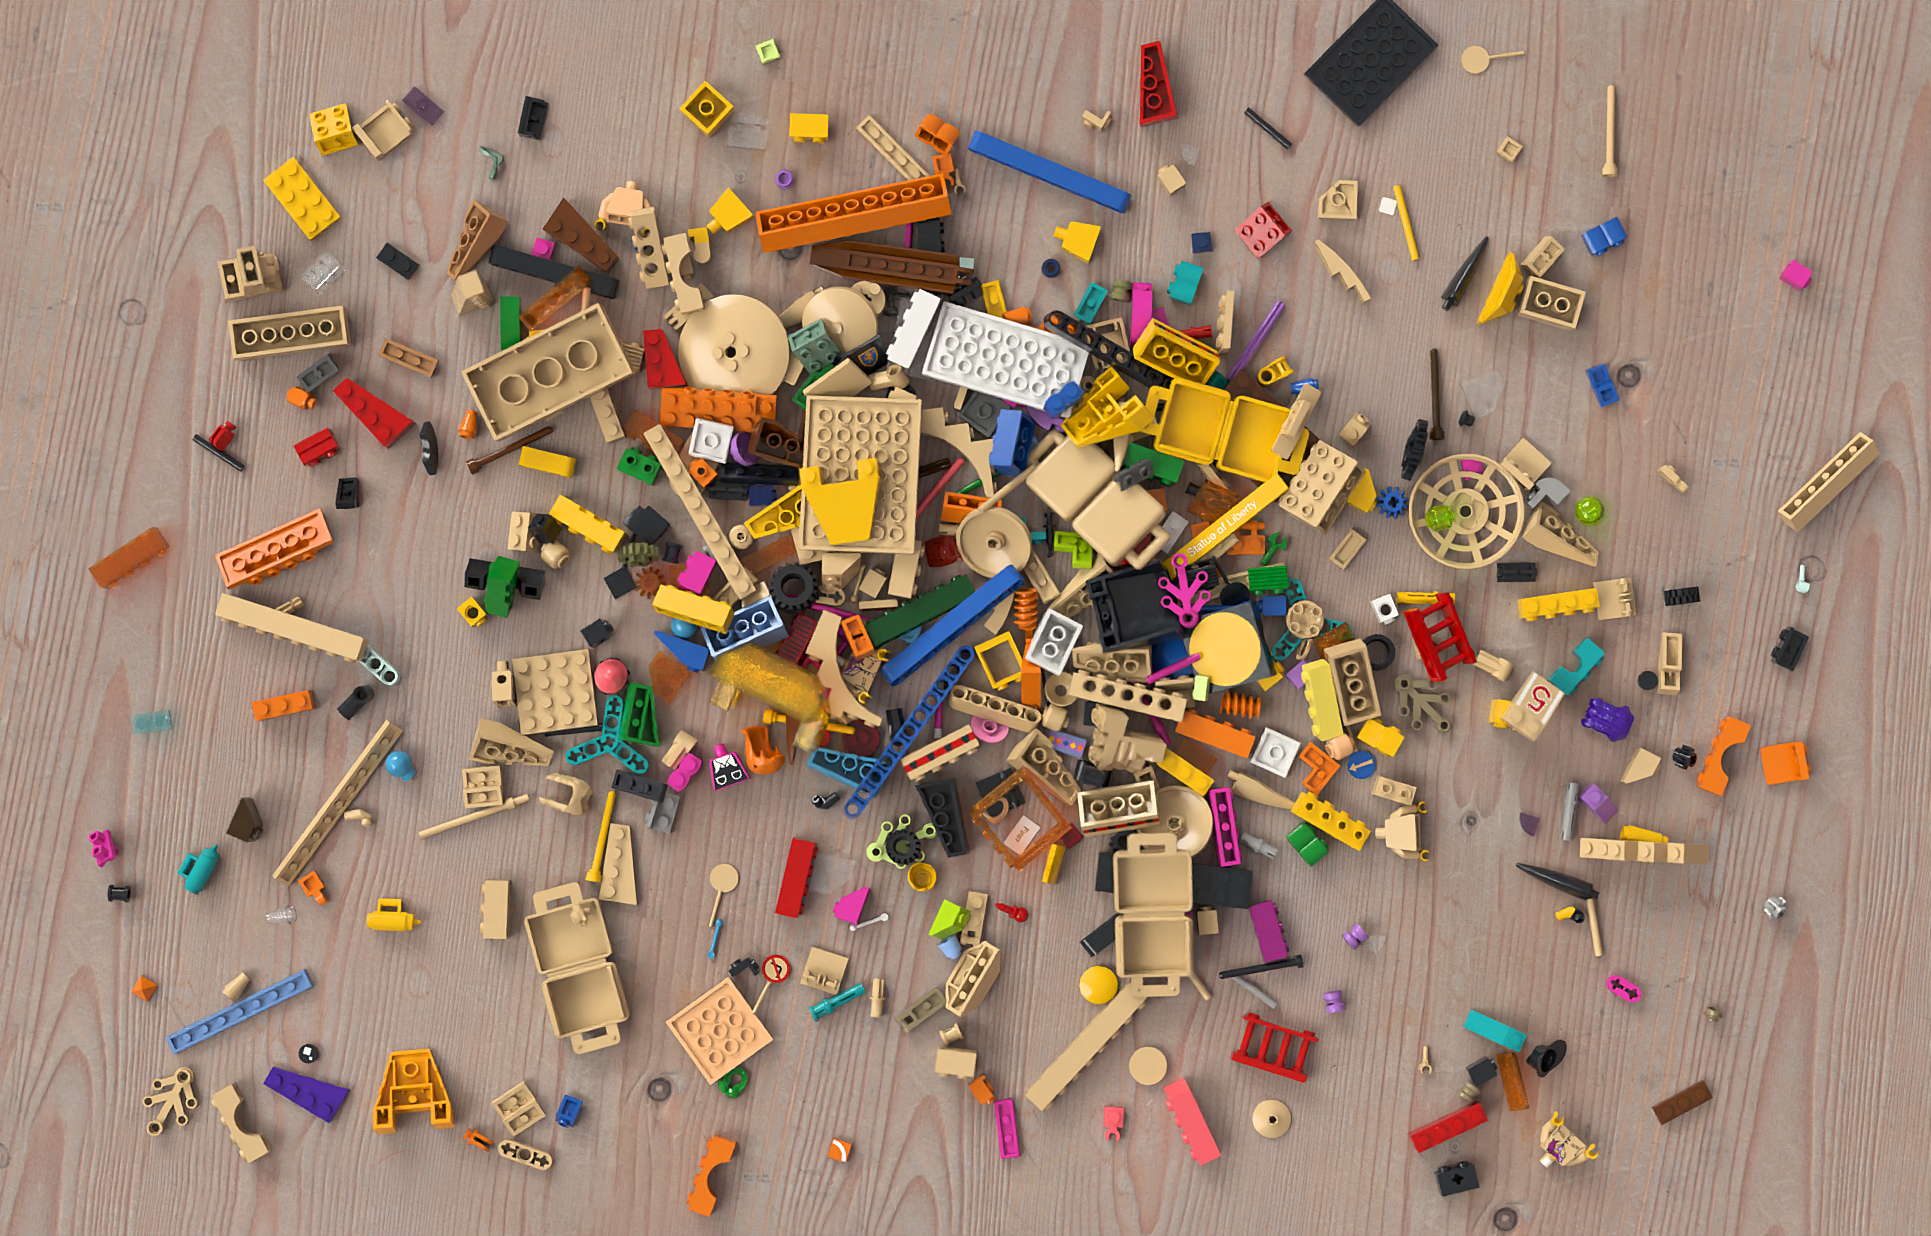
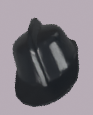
M1557 1040L1549 1046H1536L1526 1059L1527 1064L1537 1070L1539 1077H1545L1563 1060L1567 1051L1566 1042Z

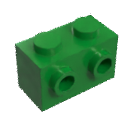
M634 447L631 450L626 448L617 470L653 486L662 468L658 458L649 455L647 458L641 455L643 451Z

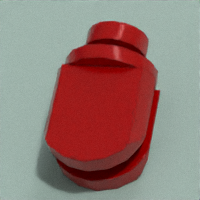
M226 421V426L220 424L209 438L210 443L218 450H225L234 438L235 434L232 430H235L236 426L229 421Z

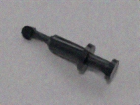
M1054 512L1044 513L1047 525H1043V527H1046L1048 558L1053 556V527H1056V524H1052Z

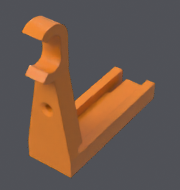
M1033 629L1025 630L1026 645L1021 665V705L1025 706L1027 704V707L1035 709V704H1037V710L1041 712L1040 666L1025 659L1033 639Z

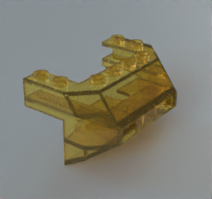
M753 643L720 654L708 672L709 675L719 679L710 704L716 705L727 712L730 710V707L736 708L740 695L744 692L802 721L792 745L806 750L807 753L818 750L831 717L829 702L818 675Z

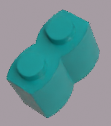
M1181 261L1180 265L1176 264L1173 275L1176 276L1174 283L1170 282L1167 293L1170 294L1169 299L1190 306L1203 268L1185 261Z

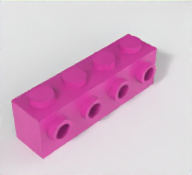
M1229 787L1210 789L1207 791L1209 807L1213 815V836L1218 866L1241 864L1242 852L1241 848H1238L1237 842L1239 840V832L1235 828L1236 812L1232 808V802L1234 801L1232 790L1230 791Z

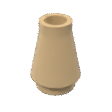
M241 973L224 986L225 989L222 992L232 1001H235L237 998H240L251 979Z

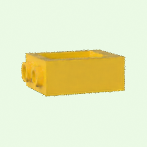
M1009 631L974 647L992 688H997L998 691L1008 687V682L1015 680L1016 683L1021 681V671L995 682L982 652L1008 641L1021 668L1022 658Z

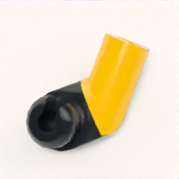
M1573 906L1555 912L1558 921L1570 918L1580 924L1585 920L1584 913Z

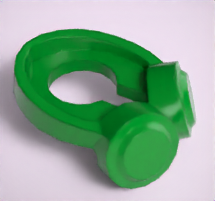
M733 1068L725 1074L723 1080L718 1081L719 1090L722 1093H726L728 1098H738L739 1092L744 1089L747 1083L746 1072L741 1068ZM739 1074L742 1078L741 1083L729 1089L728 1085L731 1083V1076Z

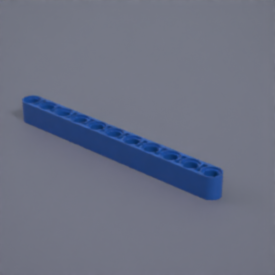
M964 645L957 650L852 794L843 810L847 818L855 819L861 814L966 670L974 657V650L970 646ZM960 652H968L970 658L967 660L962 659ZM949 667H957L959 673L952 675L949 672ZM945 682L948 689L940 690L938 683ZM928 697L935 698L936 705H929L926 699ZM922 712L925 715V720L918 721L915 714ZM907 727L912 728L914 735L911 737L906 736L904 729ZM900 743L903 746V750L896 752L893 749V744ZM884 758L890 759L892 766L884 767L881 760ZM878 774L880 782L873 783L870 776ZM862 789L867 790L869 797L866 799L861 798L859 791ZM849 805H855L858 809V812L856 814H850L847 810V807Z

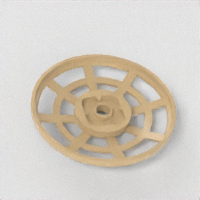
M1476 454L1452 455L1431 465L1415 483L1408 507L1410 528L1419 546L1434 560L1454 568L1472 569L1483 567L1501 558L1516 542L1524 521L1523 496L1513 476L1496 461ZM1457 460H1475L1483 462L1488 466L1482 475L1471 471L1459 472ZM1449 463L1450 475L1438 481L1433 488L1424 483L1426 477L1435 469ZM1495 469L1507 479L1515 495L1502 496L1498 487L1489 479ZM1460 477H1471L1479 481L1474 489L1463 488ZM1453 480L1455 491L1448 496L1438 492L1440 487ZM1485 484L1493 490L1497 499L1486 502L1485 498L1480 494ZM1420 489L1428 494L1425 505V518L1415 521L1414 503L1416 494ZM1433 498L1443 503L1442 514L1431 516ZM1517 502V521L1513 533H1510L1502 528L1506 514L1505 505ZM1463 506L1470 508V515L1467 517H1463L1460 514V509ZM1499 507L1497 525L1487 520L1489 509ZM1444 521L1450 529L1445 539L1436 531L1434 523ZM1428 526L1435 539L1441 543L1437 553L1431 551L1423 542L1417 528ZM1482 527L1492 531L1491 535L1485 540L1477 543L1475 532ZM1456 533L1467 534L1470 545L1460 546L1451 542ZM1497 535L1508 540L1505 546L1497 553L1482 560L1480 548L1490 544ZM1448 548L1456 551H1472L1475 562L1458 563L1443 557Z

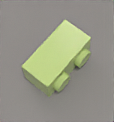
M1196 675L1194 678L1195 688L1192 691L1194 700H1208L1211 676Z

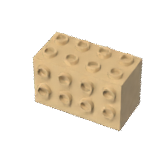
M1319 440L1317 444L1315 443L1312 446L1308 459L1302 462L1297 476H1294L1290 481L1289 490L1281 495L1279 506L1288 515L1326 536L1366 471L1356 460Z

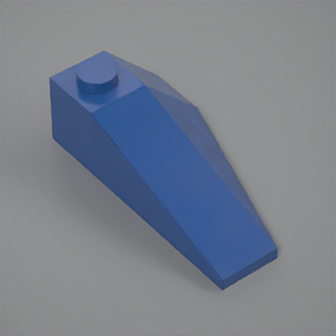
M1182 640L1152 645V667L1154 673L1188 657ZM1191 665L1163 678L1173 680L1180 676L1192 674Z

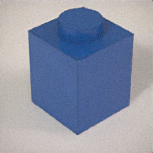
M1286 596L1261 597V601H1258L1259 612H1261L1262 616H1285Z

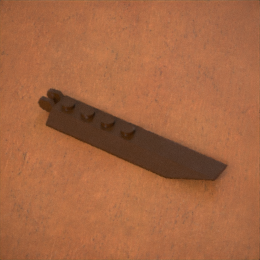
M853 240L812 245L809 263L841 278L953 294L957 284L972 286V281L958 279L959 272L974 274V269L960 267V255Z

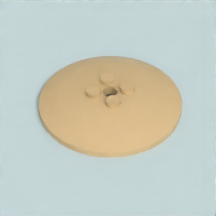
M724 295L704 303L705 310L694 312L689 317L679 340V365L688 386L698 390L712 388L715 391H723L728 389L738 393L751 391L753 394L773 395L782 384L790 363V342L780 318L763 302L744 295ZM730 347L736 349V355L733 358H730L727 354V350Z

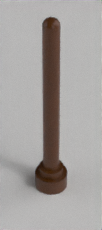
M550 426L545 427L480 459L471 458L466 461L472 475L480 472L479 470L482 469L483 465L551 434L553 429Z

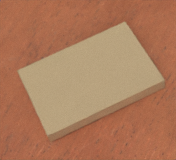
M847 358L805 388L803 392L806 397H853L872 384V382L858 366Z

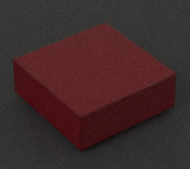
M1072 822L1057 834L1069 849L1084 838Z

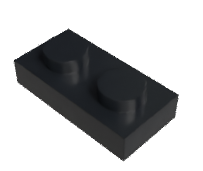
M389 243L385 244L376 257L407 280L411 278L419 266L418 263Z

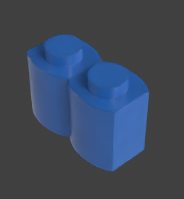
M1615 217L1583 233L1581 237L1590 255L1596 254L1598 257L1608 252L1606 248L1612 245L1614 248H1617L1624 244V239L1627 238V235L1618 217Z
M1075 381L1069 382L1061 389L1060 393H1055L1046 400L1043 409L1051 419L1058 418L1065 412L1066 408L1072 407L1080 401L1083 391Z

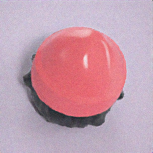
M619 658L602 660L594 672L596 686L605 695L617 693L628 684L627 677L630 671L627 670L625 664Z

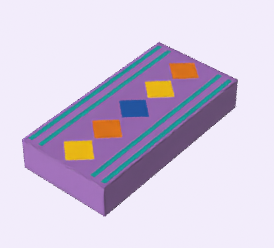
M1051 729L1047 737L1054 745V750L1078 758L1082 757L1087 740Z

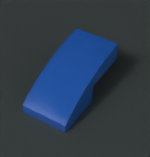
M1604 363L1586 370L1594 394L1601 407L1619 401L1614 383L1611 382Z

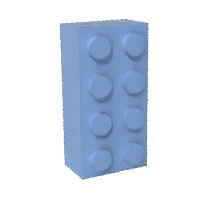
M771 596L734 612V617L726 634L701 627V631L718 668L789 637Z

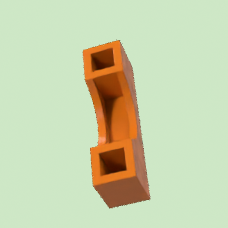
M1726 716L1725 719L1721 720L1718 726L1720 732L1712 740V751L1704 759L1703 764L1705 767L1703 772L1700 771L1697 776L1696 782L1698 784L1696 787L1714 795L1722 796L1729 780L1721 767L1722 755L1729 746L1745 742L1751 728L1750 724L1731 716Z
M717 1134L713 1138L709 1137L706 1149H709L707 1157L703 1156L699 1167H702L700 1175L696 1174L693 1182L696 1188L694 1193H689L686 1202L689 1204L688 1210L710 1217L717 1195L709 1186V1173L717 1164L730 1162L737 1141Z

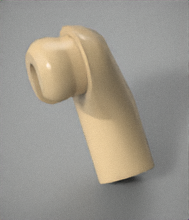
M361 809L345 811L344 813L346 821L359 819L364 827L372 825L373 817Z

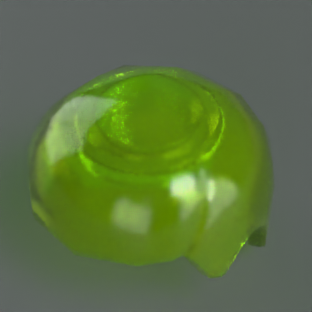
M1586 496L1576 504L1575 516L1583 526L1594 527L1600 524L1604 518V506L1596 497Z

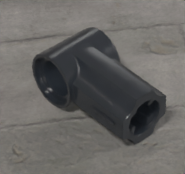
M367 685L358 686L337 710L349 721L367 702L373 699V689ZM362 689L366 690L367 692L366 699H362L360 697V691Z
M902 708L885 711L890 742L893 740V735L904 725ZM900 743L893 744L896 747L902 746Z

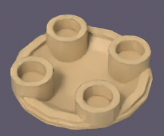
M1299 601L1288 610L1286 624L1289 631L1295 636L1302 639L1317 636L1322 630L1324 614L1316 603Z

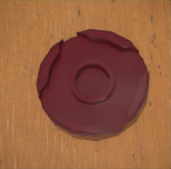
M858 719L848 725L855 728V733H843L842 741L845 749L850 754L867 757L878 749L881 735L876 726L875 728L864 724L865 720Z

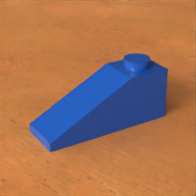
M655 630L654 635L684 665L688 666L687 670L696 673L699 670L704 671L710 654L709 648Z

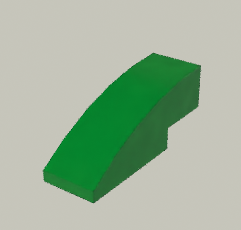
M500 296L501 351L522 341L520 297Z

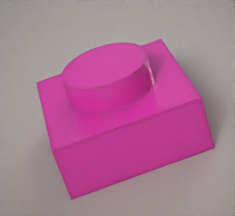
M536 237L531 255L551 260L556 243Z
M1475 460L1461 461L1462 471L1483 474L1481 462ZM1464 477V480L1474 479L1471 477Z

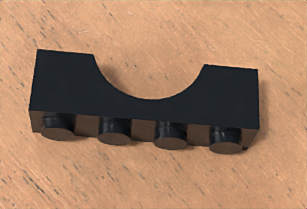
M470 558L465 571L464 587L484 590L491 562ZM519 566L516 589L520 592L521 597L540 600L545 586V571Z

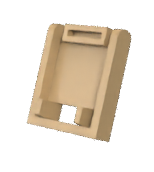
M1122 317L1086 325L1096 331V328L1113 324L1114 332L1101 335L1130 351ZM1087 335L1088 344H1090V337ZM1101 344L1100 350L1106 353V346ZM1091 354L1095 371L1099 370V362H1101L1102 369L1111 367ZM1117 354L1118 362H1123V357L1120 354Z

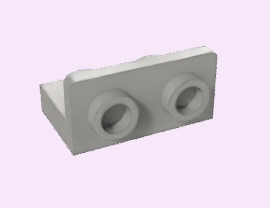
M666 792L663 803L651 800L650 804L653 806L651 812H647L644 823H647L646 828L670 834L681 797Z

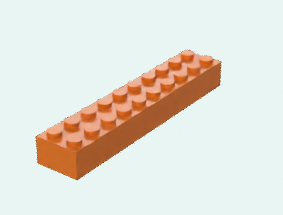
M943 173L756 212L763 253L951 215Z

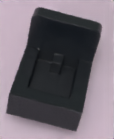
M748 957L743 961L739 958L730 964L732 968L728 970L731 976L734 977L749 967L754 976L759 974L758 969L760 967L754 958L750 960Z

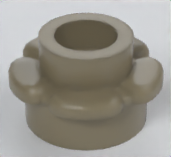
M1707 1006L1704 1012L1707 1020L1717 1022L1718 1019L1723 1018L1721 1015L1722 1009Z

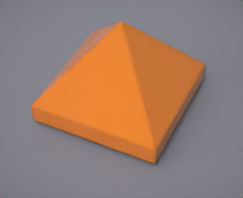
M141 975L131 992L148 1002L158 985Z

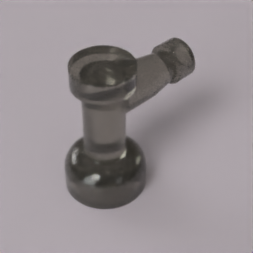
M893 287L885 288L887 307L884 308L883 315L898 316L899 310L895 307V300H910V292L901 293L896 292V288Z

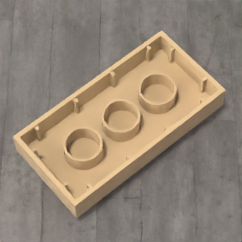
M600 303L461 371L494 441L497 442L636 374L603 305Z

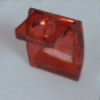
M940 536L925 541L929 567L947 566L957 562L958 558H962L959 551H956L957 543L954 536Z

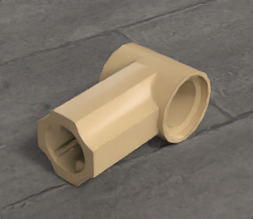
M899 364L890 366L886 371L869 375L872 382L869 386L872 391L889 387L903 389L909 384V378Z
M1482 650L1478 652L1475 658L1477 662L1473 664L1491 673V676L1503 682H1507L1514 667V664L1502 658L1498 659Z
M682 729L661 761L676 770L686 754L690 753L698 740Z

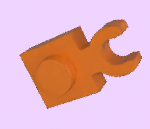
M951 153L931 156L935 175L943 173L944 180L949 179L951 186L954 185V180L949 175V172L954 171Z

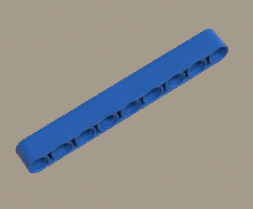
M980 131L974 132L967 148L978 155L1119 213H1125L1132 196L1123 190Z
M1014 565L1005 567L881 668V673L892 687L897 686L1024 583V578Z

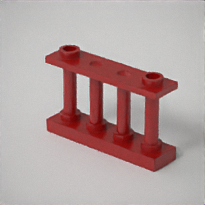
M1449 592L1435 594L1438 602L1422 611L1419 608H1414L1403 612L1431 682L1446 680L1445 670L1461 661L1463 664H1474L1477 662ZM1441 609L1445 619L1427 629L1424 618ZM1448 627L1452 637L1434 646L1431 635ZM1455 644L1459 654L1441 663L1438 653Z
M1251 1012L1248 1015L1243 1014L1242 1018L1248 1020V1024L1240 1049H1237V1052L1232 1051L1230 1059L1305 1083L1307 1075L1303 1073L1304 1070L1302 1068L1310 1042L1318 1043L1319 1039L1314 1037L1315 1033L1304 1030L1302 1033L1259 1019L1260 1015ZM1257 1023L1267 1026L1259 1053L1253 1058L1248 1056L1247 1050L1255 1024ZM1276 1029L1285 1032L1277 1060L1272 1064L1266 1062L1267 1058L1265 1057L1273 1031ZM1292 1035L1302 1037L1303 1042L1295 1067H1292L1291 1070L1285 1068L1284 1061Z

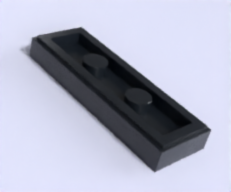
M616 769L611 788L663 803L668 784Z

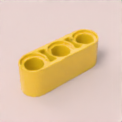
M522 446L518 465L572 478L576 459Z

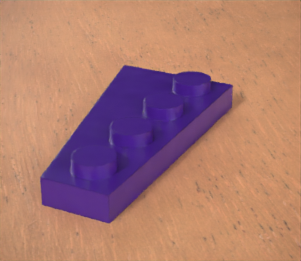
M275 1066L271 1069L263 1083L327 1123L331 1122L350 1090Z

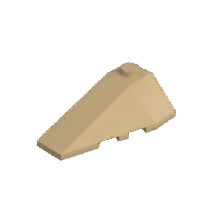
M481 718L476 730L469 760L485 764L505 762L506 765H512L513 762H523L524 765L548 766L553 750L499 722Z

